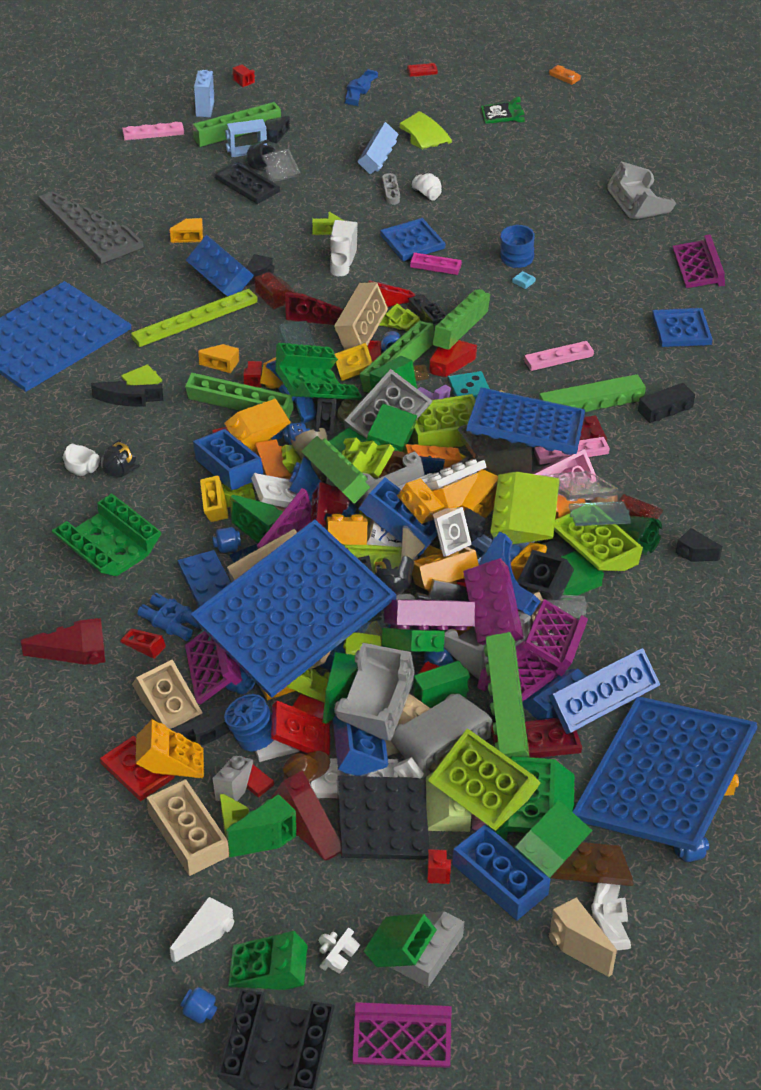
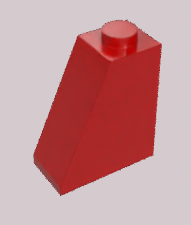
M458 340L449 350L438 347L430 359L429 373L442 377L449 376L476 359L477 345Z

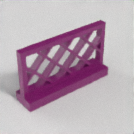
M711 234L704 235V240L673 246L686 288L718 283V286H725V272ZM702 246L700 250L694 249L695 247ZM691 252V253H694L695 255H694V256H690V255H688V254ZM699 256H703V257H705V258L702 260V259H699L698 257H699ZM683 259H687V260H689V261L686 263V262H683L682 260H683ZM693 262L699 263L697 266L692 265ZM703 265H705V266H707L708 268H707V270H706V269H703V268H701V267H702ZM687 268L692 269L691 272H687L685 270ZM696 272H700V273H703V274H702L701 276H699V275H696L695 273H696ZM707 275H709V276H712L713 278H708V279H707V278H705V277H706ZM690 278L696 279V281L688 282Z
M301 488L258 543V549L293 529L298 533L310 523L311 503L307 490Z
M543 599L523 646L557 666L555 672L563 676L574 659L588 618L581 615L577 619ZM541 619H545L547 624H544ZM552 619H556L558 624H555ZM537 630H541L543 635H539ZM548 630H552L554 635H550ZM559 630H563L565 635H561ZM531 641H536L539 646L533 644ZM543 641H547L550 646H546ZM555 641H558L561 646H557ZM550 652H554L557 658L551 655Z
M205 631L185 645L195 699L200 705L232 682L237 685L242 681L239 665L212 638L208 641L209 635ZM196 645H198L196 651L193 652V649H192V648H194ZM205 645H208L205 650V653L203 654L202 651ZM214 646H216L214 654L210 655ZM199 657H201L202 659H201L199 665L196 666V663H197ZM208 659H211L210 662H209V664H208V667L205 668V665H206ZM217 660H219L217 668L213 669ZM202 671L205 672L201 681H199ZM211 673H214L211 681L207 682ZM222 674L223 679L217 683L220 675ZM208 686L205 693L202 694L204 687Z
M525 641L516 646L518 667H526V669H518L522 702L559 675L555 672L557 666L524 647ZM486 667L481 670L477 687L483 691L487 690L488 683H491V677L487 675Z
M355 1002L353 1064L450 1068L452 1006ZM360 1022L371 1023L375 1029L368 1036H365L359 1030ZM388 1023L395 1024L399 1029L391 1038L382 1030ZM412 1024H418L424 1030L415 1039L406 1030ZM435 1025L446 1026V1034L439 1040L430 1031ZM379 1032L387 1041L377 1049L370 1042V1039ZM402 1033L411 1041L403 1050L394 1042ZM426 1034L435 1042L427 1051L418 1043ZM445 1039H446V1047L442 1044V1042H443ZM365 1043L374 1051L368 1058L358 1057V1050ZM389 1044L398 1052L393 1059H388L381 1053ZM414 1045L423 1054L417 1060L410 1059L405 1054ZM439 1046L445 1052V1061L434 1060L430 1053Z

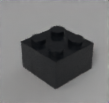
M532 550L517 582L530 593L540 592L542 599L558 604L574 569L565 558Z

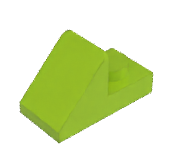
M328 212V219H313V235H332L335 220H344L331 212Z
M220 794L226 837V829L232 823L246 817L249 809L231 797Z

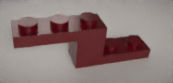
M319 482L312 494L310 523L316 520L325 528L326 520H324L326 513L332 515L342 514L344 510L348 509L350 500L336 485L334 487Z

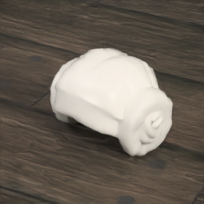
M420 174L412 181V188L423 193L431 201L436 200L441 194V182L433 174Z
M72 443L66 447L63 460L69 472L78 476H84L87 473H93L99 467L100 456L85 446Z

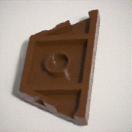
M582 842L551 877L553 879L633 886V877L622 849L618 845Z

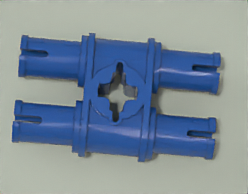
M158 593L152 595L150 604L159 607V610H153L143 604L137 612L138 616L149 620L152 626L159 627L169 635H177L185 641L191 638L193 630L183 626L182 623L186 622L197 629L201 628L192 619L191 613L193 612L190 607L183 606L176 602L175 599H167Z

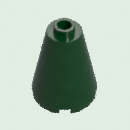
M614 515L610 518L643 547L641 554L647 555L648 551L652 553L657 548L661 540L659 529H662V524L660 520L651 517Z

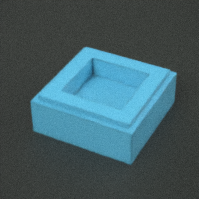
M522 271L513 278L512 283L526 289L535 282V277Z

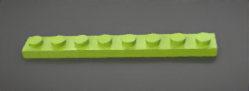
M246 289L131 333V338L141 347L258 303L257 296L250 289Z

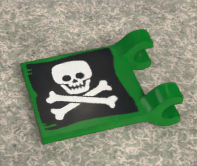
M515 97L510 102L481 106L485 124L512 120L525 122L524 117H519L524 115V110H518L516 113L514 109H521V105L516 104L521 102L520 97Z

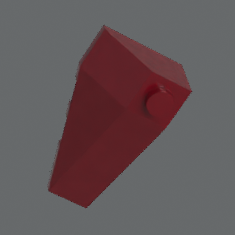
M285 293L286 320L335 325L344 310L305 294Z
M101 618L79 620L74 622L73 626L67 628L61 626L56 628L55 632L49 634L43 632L21 640L23 656L84 665L106 663Z
M303 770L285 779L272 798L279 794L296 810V835L325 861L340 854V840Z

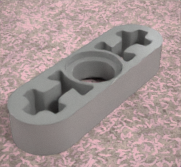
M392 173L384 174L382 184L386 202L391 205L398 204L400 202V192L396 175Z

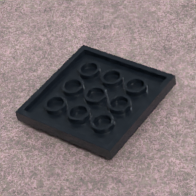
M338 775L337 794L341 858L428 859L430 845L424 778Z

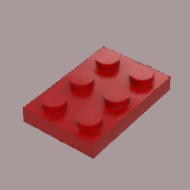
M276 701L272 705L271 739L306 753L322 751L330 756V722L327 724L323 723V719L280 701Z
M132 736L100 758V763L140 802L174 779V775L152 773L136 764L135 736Z

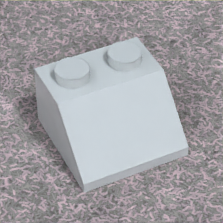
M463 507L446 508L433 514L443 556H448L472 545Z

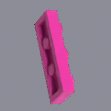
M414 253L410 267L458 275L462 260Z

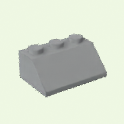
M445 911L425 914L437 931L416 965L390 968L427 988L430 986L463 937L464 921Z

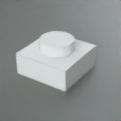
M412 757L397 763L393 768L399 777L421 779L424 775Z

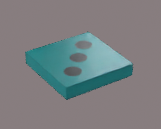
M482 371L448 376V382L455 397L473 394L476 400L480 387L490 389Z

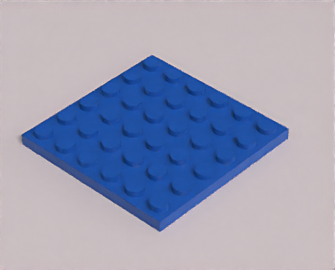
M480 387L466 431H470L474 435H489L493 439L503 438L511 443L521 442L530 447L540 446L548 451L558 450L564 454L572 455L577 454L585 409Z

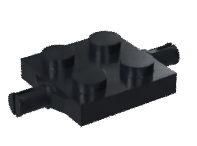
M432 579L430 591L427 595L415 594L417 596L415 600L469 601L466 586Z

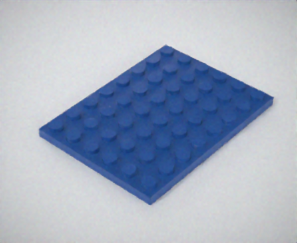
M64 281L0 317V374L27 392L129 331L131 324Z
M313 520L191 613V617L272 698L388 606L392 600L396 599V594L318 521Z
M637 696L573 813L586 824L697 852L757 730V722Z

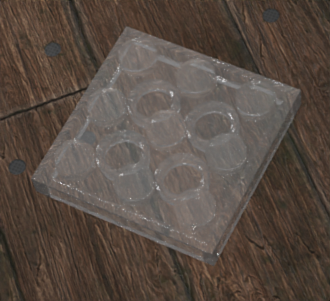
M589 471L541 475L559 478L558 495L564 496L568 501H577L578 499L593 500L595 497L608 499L610 496H618L617 487Z

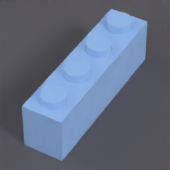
M385 122L376 130L357 162L369 174H372L374 171L378 172L383 166L382 163L387 159V155L392 151V147L396 144L398 133Z

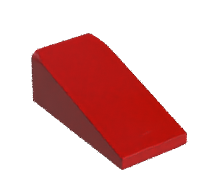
M132 628L120 640V643L154 659L166 647L161 635Z

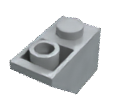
M233 756L213 777L215 799L217 801H220V794H225L236 801L242 797L246 791L253 759Z

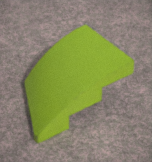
M420 111L400 123V129L411 134V144L421 149L439 146L440 143L445 142L448 144L452 143V139L444 129Z
M357 437L347 438L344 440L346 447L342 451V455L361 473L369 474L373 478H379L394 451V447L391 444L377 445L374 441L360 442Z

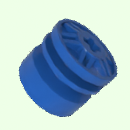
M512 225L501 232V260L504 264L513 268H521L532 263L534 260V232L532 229L523 225Z
M256 694L244 695L233 701L226 709L225 722L242 749L257 751L267 747L274 741L271 739L272 713L263 697Z

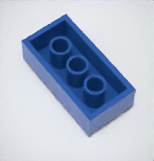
M207 235L186 259L189 264L226 296L241 292L254 276Z
M226 429L193 441L196 460L214 476L218 475L220 481L231 490L239 489L248 483H253L251 478L254 473L263 475L261 458Z
M384 477L369 493L359 507V510L401 543L403 526H408L426 546L418 554L420 557L438 535L435 521L431 520L421 524L397 497L401 489Z
M486 824L454 848L452 865L515 920L520 919L549 893L550 878Z

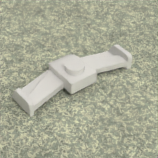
M597 883L594 901L591 905L593 918L617 950L630 949V939L621 923L628 922L625 898H618L620 885Z

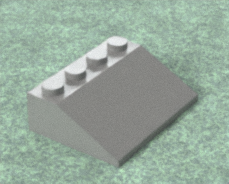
M390 369L344 420L345 429L351 428L367 439L382 404L415 414L418 419L432 403V400Z

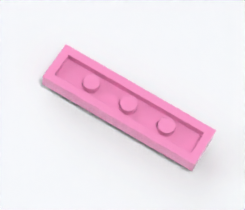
M182 122L136 127L128 126L123 128L124 140L184 135Z
M587 341L524 355V362L533 371L592 357L594 350Z
M604 437L579 441L578 451L585 449L588 457L609 454V447ZM535 447L534 449L539 465L552 463L567 455L558 450H545L544 447Z

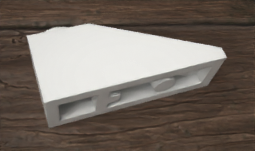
M209 897L170 947L171 961L177 962L220 939L225 931L229 932L234 924L232 909Z

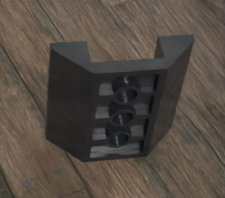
M240 989L217 1077L236 1090H316L335 1005L311 1001L309 1010L265 1003L263 992Z

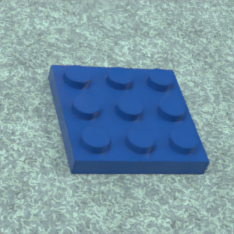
M423 218L380 230V236L402 261L412 259L414 253L428 254L445 249V242Z
M702 308L653 310L652 317L661 347L712 345L713 339Z

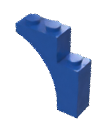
M303 457L301 463L297 462L293 468V473L289 479V482H291L289 490L298 494L301 488L307 490L312 505V494L319 482L322 481L314 472L311 461ZM349 502L348 509L344 510L341 515H344L343 517H351V515L356 514L357 506ZM326 513L324 519L332 517V514Z
M499 531L498 535L493 538L487 552L482 555L479 565L501 558L509 567L518 611L532 616L541 601L534 594L522 588L516 581L510 563V552L513 542L506 534Z

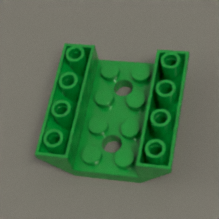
M278 343L276 345L275 371L291 396L349 400L362 399L355 385L340 384L334 372L331 370L338 359L330 347Z
M111 493L97 502L98 514L77 527L66 521L53 529L52 533L99 572L118 576L149 556L161 535V531ZM118 552H123V553H125L124 555H120V554L116 555V553H118Z
M509 757L536 776L541 784L521 808L496 831H493L506 842L508 832L528 833L559 800L573 812L575 774L555 759ZM527 810H533V811H535L537 814H535V815H528V814L526 813V811H527Z

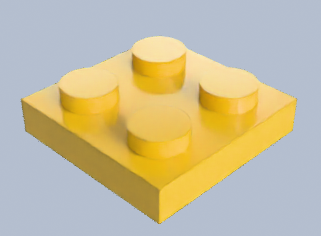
M366 343L335 354L338 359L336 364L342 381L359 375L372 363Z

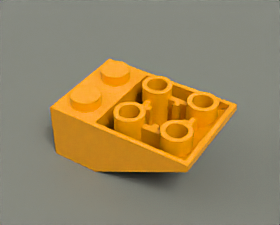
M151 719L137 734L136 764L152 773L203 778L204 749L198 743L190 741L182 734L176 733L164 724Z

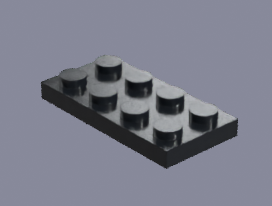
M239 162L215 173L216 180L256 204L280 192V186Z

